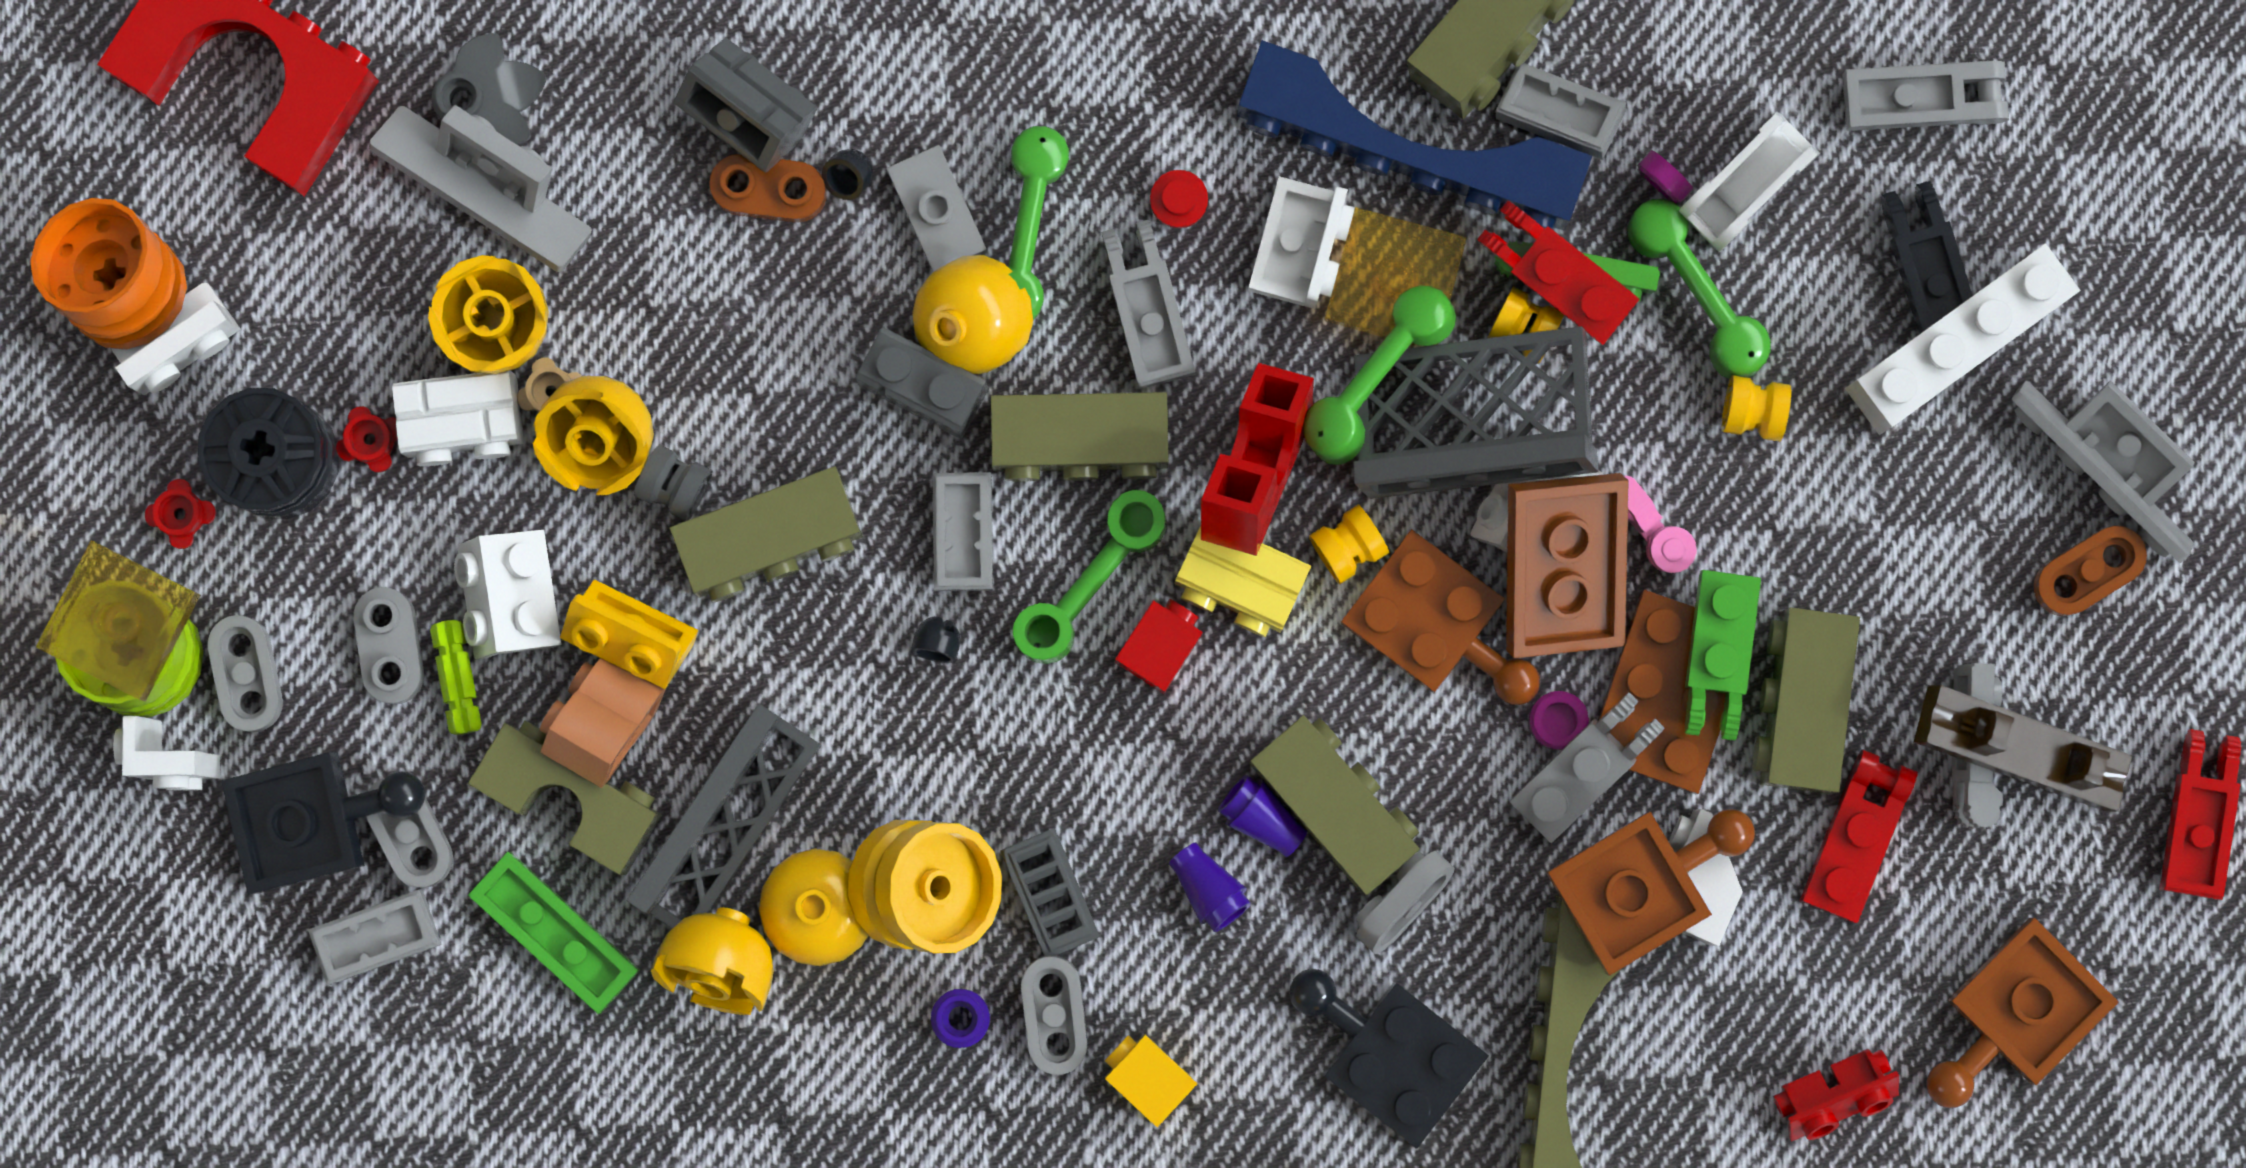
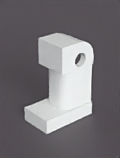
M1775 113L1759 129L1760 133L1713 180H1708L1679 210L1688 222L1718 252H1721L1752 221L1751 217L1798 170L1800 172L1803 171L1820 154L1780 113Z

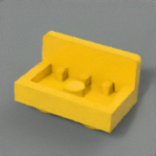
M594 579L584 595L577 594L571 601L560 639L604 659L638 678L645 679L666 689L692 649L699 630Z

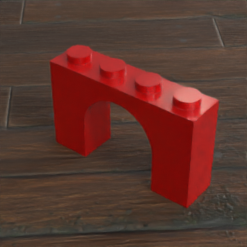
M139 0L97 65L111 77L160 106L193 54L210 39L230 32H250L261 35L275 43L282 56L285 69L283 93L276 108L244 157L263 172L305 197L379 83L375 75L366 68L371 59L344 41H341L337 48L332 47L318 38L322 31L318 25L294 10L288 18L284 17L269 7L273 0Z

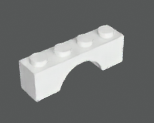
M2045 243L1846 387L1845 390L1877 433L1881 435L2081 290Z

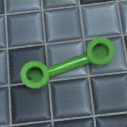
M1032 126L1023 130L1015 138L1011 149V164L1016 175L1023 180V187L1008 266L1013 272L1009 275L1016 281L1019 289L1025 287L1030 296L1033 321L1039 315L1044 302L1042 285L1031 270L1046 185L1056 182L1064 174L1069 160V148L1064 137L1055 129L1047 126Z
M1651 199L1642 203L1634 211L1627 226L1628 239L1632 247L1641 255L1649 258L1668 257L1718 330L1713 335L1709 345V357L1716 371L1728 379L1732 375L1747 378L1753 377L1766 363L1771 352V339L1767 329L1752 317L1736 316L1685 242L1689 231V222L1679 212L1681 207L1667 199Z
M1419 285L1409 288L1399 295L1394 303L1392 313L1396 326L1339 397H1325L1316 401L1308 409L1303 424V434L1306 443L1320 460L1335 465L1351 461L1360 452L1365 442V428L1362 419L1357 413L1358 409L1411 343L1430 346L1440 343L1451 334L1455 327L1456 314L1450 300L1441 290L1432 286Z
M1131 490L1121 494L1114 500L1108 511L1107 522L1112 538L1057 605L1038 603L1028 606L1019 613L1014 622L1013 637L1017 647L1026 658L1035 663L1051 664L1060 661L1068 655L1074 645L1075 637L1072 621L1129 552L1142 553L1153 549L1161 542L1166 532L1167 519L1162 504L1154 495L1142 490Z

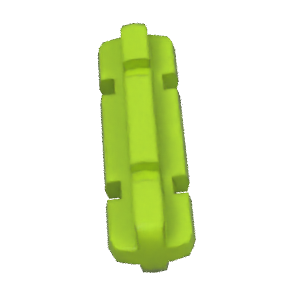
M446 620L431 625L430 632L433 648L439 649L440 656H436L435 660L443 703L449 704L450 709L445 711L448 730L453 735L476 732L481 729L482 724L478 706H473L472 699L477 697L469 653L463 651L462 645L467 643L463 624L458 620Z

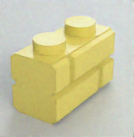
M1200 526L1176 577L1175 585L1184 588L1181 599L1211 613H1213L1216 604H1219L1238 613L1234 621L1236 625L1266 637L1269 629L1281 633L1311 569V565L1263 543L1257 556L1202 541Z

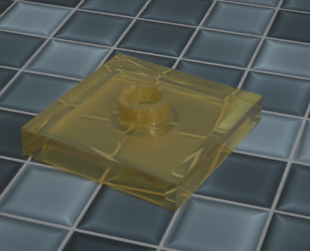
M1355 207L1324 321L1386 338L1396 326L1392 316L1394 303L1399 295L1407 289L1419 285L1432 286L1441 290L1449 300L1451 299L1467 237ZM1411 343V345L1423 347V345H1416L1414 343Z
M91 540L36 648L146 702L201 594Z

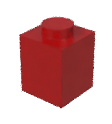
M1169 599L1164 607L1153 600L1119 652L1115 663L1162 694H1165L1202 637L1203 632L1194 627L1199 617L1172 599Z

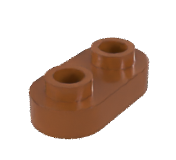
M735 154L725 157L718 162L710 176V191L720 208L733 215L799 223L816 217L826 202L827 190L821 174L813 166L800 161L780 159L776 165L764 173L741 154ZM735 174H744L749 178L748 187L742 192H733L728 188L729 179ZM792 181H802L807 185L805 195L800 199H790L787 197L785 191L789 183Z
M2111 526L2094 533L2040 568L2034 580V593L2038 603L2047 612L2057 616H2070L2084 611L2140 575L2147 560V551L2143 540L2135 531L2124 526ZM2108 546L2116 548L2121 555L2120 564L2116 568L2108 566L2103 559L2104 550ZM2058 577H2065L2071 583L2072 591L2067 598L2060 597L2054 590V582Z

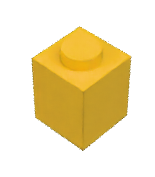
M1146 1034L1137 1042L1128 1035L1105 1059V1062L1112 1068L1105 1076V1080L1156 1127L1169 1116L1197 1085V1082Z

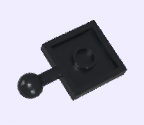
M327 752L221 780L247 895L259 894L365 866L354 819L380 812H385L394 818H408L421 809L425 800V789L420 779L414 774L405 771L389 774L382 780L378 789L348 796L338 752Z
M1307 969L1295 976L1290 985L1289 994L1294 1007L1305 1015L1318 1016L1322 1014L1350 1036V1039L1322 1075L1417 1149L1489 1055L1396 982L1392 983L1368 1016L1364 1018L1336 996L1335 983L1326 972L1319 969Z

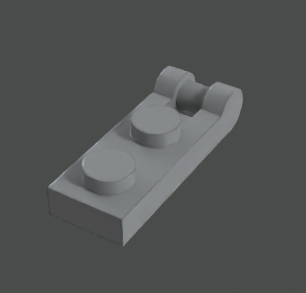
M2003 61L1846 69L1842 74L1847 131L1973 123L1990 125L2009 121L2008 102L2002 101L2001 82L2006 81L2005 62ZM1964 84L1977 85L1979 102L1965 103Z

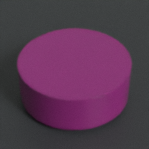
M1653 150L1637 165L1638 172L1669 201L1681 204L1694 190L1693 186L1676 168Z
M1554 691L1540 697L1533 704L1528 717V725L1533 738L1540 745L1551 750H1562L1589 724L1588 712L1583 702L1575 695L1565 691Z

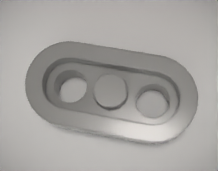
M388 587L371 589L358 600L353 615L362 681L367 692L376 700L387 704H402L418 694L424 681V668L415 609L409 598L395 589ZM380 606H388L392 611L391 622L384 627L376 626L373 621L375 610ZM396 663L400 668L401 676L395 684L387 685L382 680V670L386 665Z
M241 615L226 617L213 627L208 638V653L220 710L224 719L234 728L247 732H260L271 727L277 721L283 707V698L270 636L265 627L252 618ZM246 635L250 639L251 649L245 656L238 657L233 651V643L237 637ZM258 692L263 699L262 708L257 713L250 714L245 709V699L250 693Z
M384 778L375 782L368 791L378 789ZM426 797L421 809L408 818H394L385 812L366 816L395 875L403 883L412 887L426 888L437 885L447 877L453 864L452 848ZM422 847L429 848L434 856L432 865L425 870L418 868L414 862L416 851Z
M1437 851L1430 852L1426 856L1421 852L1414 854L1397 873L1396 878L1399 882L1385 898L1381 895L1374 897L1360 911L1356 921L1361 926L1357 931L1356 937L1374 954L1385 950L1443 890L1451 879L1455 868Z
M1056 955L1043 956L1033 961L1027 967L1021 981L1028 1051L1032 1061L1039 1069L1049 1074L1062 1075L1076 1069L1082 1063L1087 1052L1088 1040L1081 981L1078 971L1067 959ZM1047 974L1059 976L1063 983L1061 992L1053 996L1045 994L1040 987V981L1043 976ZM1060 1032L1068 1037L1070 1046L1066 1052L1055 1054L1049 1050L1047 1039L1053 1033Z

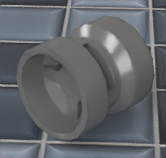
M659 444L650 455L640 474L634 490V496L649 504L660 502L668 506L670 514L688 521L698 508L708 488L713 471L697 462L688 465L678 460L676 452Z

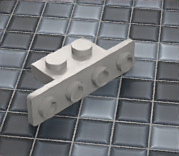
M454 105L441 120L439 129L407 107L400 106L370 139L369 150L556 272H562L590 238L592 229L589 225L546 198L552 167L547 165L534 150L525 146H518L496 132L492 124L481 116L470 115Z
M2026 380L2012 397L2013 402L2018 406L2015 409V413L2020 421L2038 435L2044 431L2060 447L2057 450V454L2068 468L2078 475L2086 472L2100 485L2102 489L2099 490V495L2102 500L2118 515L2124 516L2128 513L2144 528L2141 532L2143 539L2157 554L2162 557H2167L2171 554L2179 563H2182L2190 555L2194 543L2154 503L2193 468L2195 462L2111 380L2069 420Z

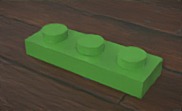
M508 851L468 894L475 903L597 1014H601L640 971L634 963L512 852Z

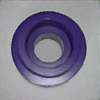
M954 989L946 992L936 1001L931 1012V1025L935 1035L943 1043L954 1048H966L976 1044L984 1037L990 1024V1013L987 1004L977 993L967 989ZM965 1007L970 1011L972 1022L968 1028L959 1030L951 1025L949 1016L954 1008Z

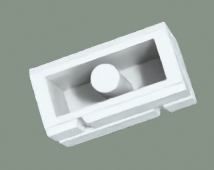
M511 370L499 374L473 373L393 383L392 391L397 419L396 428L399 450L407 458L416 457L417 466L448 464L452 462L451 453L474 450L475 459L505 457L510 455V445L524 444L522 418L517 401V394L519 392L516 375Z

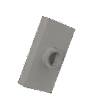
M1523 63L1516 67L1495 112L1496 119L1603 160L1626 112V102Z
M940 145L886 168L933 272L962 256L983 255L987 253L986 246Z
M991 472L933 473L934 591H993Z
M422 889L308 929L327 985L341 982L442 945Z

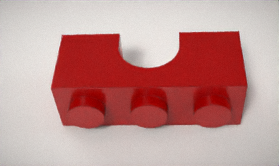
M1262 363L1257 364L1239 407V424L1231 455L1228 456L1220 453L1201 498L1202 541L1257 556L1304 440V420L1308 409L1313 405V377Z

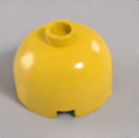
M480 255L457 263L441 276L435 287L437 291L432 298V307L429 306L428 321L434 341L452 362L471 372L499 374L517 369L537 353L546 337L549 310L543 289L524 267L507 259L496 258L495 256Z
M985 255L962 256L936 269L917 291L912 311L915 335L921 347L932 352L943 361L961 367L972 374L987 373L1011 361L1015 354L1020 352L1028 343L1033 325L1031 298L1025 287L1019 289L1016 281L1009 275L1013 271L1004 263Z
M581 376L563 383L542 405L533 425L535 426L536 434L533 448L537 459L546 473L564 487L577 491L581 485L589 489H598L596 495H609L627 488L644 468L654 436L651 415L639 394L624 382L608 376Z
M814 848L794 853L773 868L762 887L759 914L763 931L778 952L797 963L823 966L843 961L862 947L869 935L856 921L848 898L849 869L853 862L850 858L840 852Z
M720 907L717 908L715 914L698 913L684 918L666 934L657 951L651 968V974L655 981L672 993H674L677 983L692 990L693 994L690 1002L725 1013L751 1015L753 1006L759 1012L763 1010L771 988L774 972L771 950L763 936L749 926L750 918L747 915L731 908Z

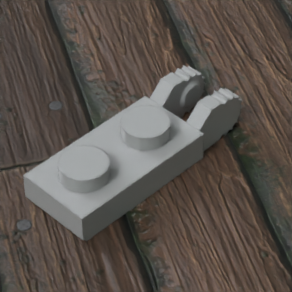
M1150 220L1136 223L1138 244L1140 249L1143 250L1147 265L1129 270L1125 269L1121 241L1119 236L1116 235L1115 230L1111 229L1101 232L1112 272L1109 275V280L1139 390L1195 375L1192 357L1166 261H1161Z
M1973 663L1957 665V668H1954V690L1999 707L2001 706L2002 685L2000 679L1995 677V664ZM1952 756L1953 805L1956 807L1953 812H1955L1954 818L1958 820L1957 824H1962L1963 828L1986 829L1992 828V825H1997L1998 819H2001L2000 813L2002 811H2000V806H2003V794L1992 783L1993 771Z
M1630 692L1618 701L1599 721L1594 718L1510 800V803L1550 843L1558 838L1636 762L1637 759L1635 757L1665 729L1656 719L1647 722L1635 733L1634 738L1625 747L1609 732L1618 722H1623L1634 711L1638 700Z

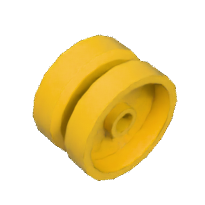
M893 820L874 829L858 847L849 869L848 898L856 921L872 939L892 948L915 949L928 953H957L975 944L993 924L1001 902L1002 874L993 849L983 837L959 823Z

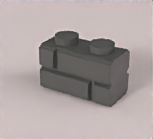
M726 37L715 45L709 53H705L692 64L673 101L680 109L764 173L768 172L782 157H785L799 144L817 111V106L806 99L798 89L789 86L760 64L752 54L743 51Z
M884 327L879 331L855 377L858 385L863 389L930 424L937 423L940 429L959 439H962L988 391L986 380L961 367L943 361L927 349Z

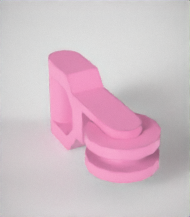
M1625 476L1629 480L1628 521L1647 542L1646 555L1651 565L1657 570L1667 573L1682 572L1689 568L1697 552L1696 542L1692 535L1683 528L1676 526L1665 527L1660 521L1663 517L1656 510L1651 498L1634 478Z

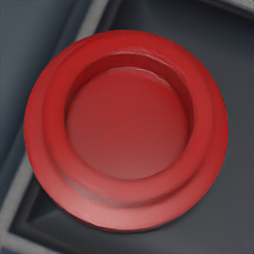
M1172 170L1160 176L1154 183L1150 194L1151 209L1155 217L1164 225L1171 228H1187L1197 223L1203 217L1208 205V192L1203 181L1197 175L1186 170Z

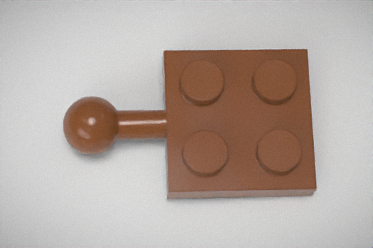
M1412 529L1341 621V625L1433 694L1436 693L1462 657H1465L1493 678V685L1497 695L1508 704L1522 705L1528 703L1537 695L1540 688V676L1533 664L1519 658L1507 660L1477 638L1502 606L1505 598Z
M1736 809L1722 810L1712 817L1706 834L1674 852L1652 813L1647 812L1547 871L1546 874L1605 973L1610 976L1712 915L1689 877L1688 872L1718 854L1728 857L1743 854L1751 847L1754 841L1755 829L1751 819L1745 813Z
M2029 918L1947 1000L1982 1036L1956 1062L1945 1061L1932 1068L1926 1082L1928 1094L1936 1104L1945 1108H1957L1969 1101L1974 1092V1077L1998 1053L2031 1085L2037 1086L2119 1001L2036 918Z

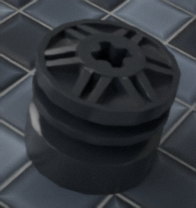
M247 388L225 397L209 412L198 436L197 459L207 484L221 499L264 519L289 520L312 511L329 495L339 473V455L336 450L337 441L330 425L316 410L305 405L297 398L275 388ZM267 442L275 447L272 457L263 456L260 460L252 455L255 445L264 446Z

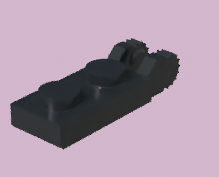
M1930 181L1916 184L1915 187L1916 203L1922 220L1927 228L1917 231H1910L1903 203L1898 194H1896V191L1881 195L1883 215L1885 216L1888 231L1893 237L1890 243L1919 335L1973 296L1950 221L1945 222L1935 188Z

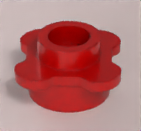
M364 406L352 409L348 414L349 423L344 429L343 439L339 440L336 445L339 457L347 462L355 459L364 462L376 473L388 470L392 465L390 454L395 441L398 440L397 419L394 417L387 419L379 418L372 415L371 411ZM368 434L375 436V442L372 445L365 443V437Z
M183 479L172 480L167 486V491L163 492L156 499L155 503L150 504L145 510L147 524L151 527H158L169 536L170 544L178 549L190 547L194 542V534L204 524L212 523L216 517L215 506L209 501H201L192 492L191 484ZM181 508L184 509L185 517L177 519L175 516L176 511Z

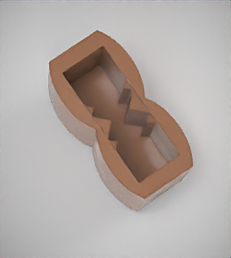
M600 658L594 666L585 662L578 670L568 689V692L572 694L571 698L566 704L559 700L555 701L542 721L539 731L546 734V738L540 753L602 788L617 770L629 749L636 743L651 722L666 689L645 679L638 678Z

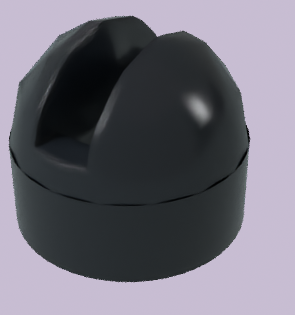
M851 148L835 153L823 166L821 175L825 187L832 195L842 200H853L859 197L869 186L873 168L870 160L863 152Z
M938 616L924 620L914 634L911 653L934 662L955 663L960 647V633L955 623L949 620L943 622V619Z

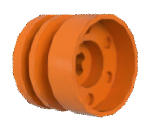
M90 198L70 204L49 219L35 240L30 260L33 283L43 298L61 315L67 317L71 324L78 328L87 338L105 348L127 350L148 344L168 330L182 310L187 290L183 264L174 251L156 233L152 232L149 226L132 209L116 200Z

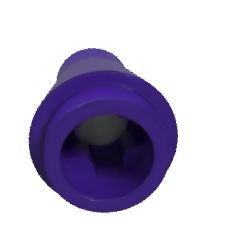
M1249 775L1243 776L1231 788L1218 808V812L1227 818V826L1277 850L1284 857L1290 856L1297 849L1308 831L1297 822L1263 779L1256 782Z
M1196 842L1185 847L1170 860L1169 865L1176 873L1200 924L1207 923L1213 932H1218L1227 927L1251 906V902L1244 895L1247 888L1209 857Z

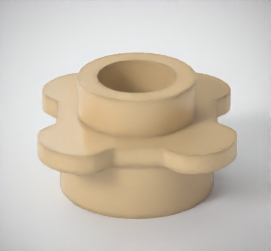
M540 358L533 363V372L527 379L525 388L520 389L517 394L518 404L525 411L536 410L539 412L542 405L549 398L546 394L548 387L554 386L558 389L563 383L582 375L577 372L568 374L556 367L552 359Z

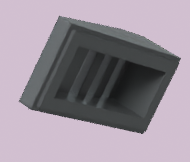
M1055 828L1000 850L1044 956L1061 954L1100 937ZM1051 849L1054 861L1028 872H1022L1019 862ZM1060 871L1064 880L1063 883L1037 894H1031L1028 884ZM1065 894H1070L1073 902L1072 905L1043 917L1040 916L1037 906ZM1076 915L1079 916L1083 926L1050 939L1046 928Z

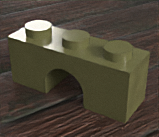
M524 720L520 729L504 723L468 784L520 815H527L538 796L547 789L557 786L568 788L577 796L582 808L580 826L569 845L615 873L627 875L662 817V814L650 808L655 797L626 780L620 789L608 782L600 788L540 753L546 738V734L539 731L540 728Z

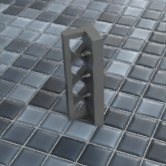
M758 704L626 901L645 914H651L673 928L682 919L659 905V903L673 883L696 879L700 904L692 915L709 913L821 747V744L763 705ZM776 729L804 747L791 768L767 773L763 748ZM757 759L760 774L745 777ZM784 777L772 795L769 780ZM761 781L766 805L759 816L734 821L730 797L736 788L740 785ZM724 808L727 823L712 826ZM751 826L739 844L736 828ZM728 830L733 852L732 856L725 866L702 870L698 845L706 834ZM691 857L694 872L679 875ZM719 874L706 893L703 877Z

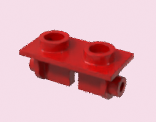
M1866 1049L1830 1065V1070L1838 1083L1837 1086L1830 1089L1820 1070L1782 1085V1092L1774 1095L1773 1099L1782 1118L1790 1114L1793 1115L1788 1117V1131L1791 1142L1804 1136L1808 1140L1819 1139L1837 1129L1839 1121L1859 1112L1863 1117L1872 1116L1888 1108L1893 1103V1098L1899 1096V1074L1895 1071L1886 1076L1883 1075L1891 1071L1884 1052L1878 1050L1871 1053L1869 1049Z

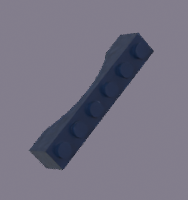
M1263 40L1260 43L1237 112V117L1246 119L1245 127L1253 132L1277 138L1280 131L1300 138V146L1312 153L1332 157L1334 151L1354 157L1356 158L1354 165L1369 173L1387 176L1389 170L1409 176L1411 177L1409 184L1423 192L1442 195L1443 190L1446 189L1466 196L1464 204L1480 212L1495 215L1499 208L1501 209L1507 201H1510L1544 229L1549 226L1552 230L1554 228L1565 230L1570 222L1592 159V155L1538 136L1511 146L1479 151L1441 149L1412 142L1380 127L1354 108L1331 83L1317 59Z

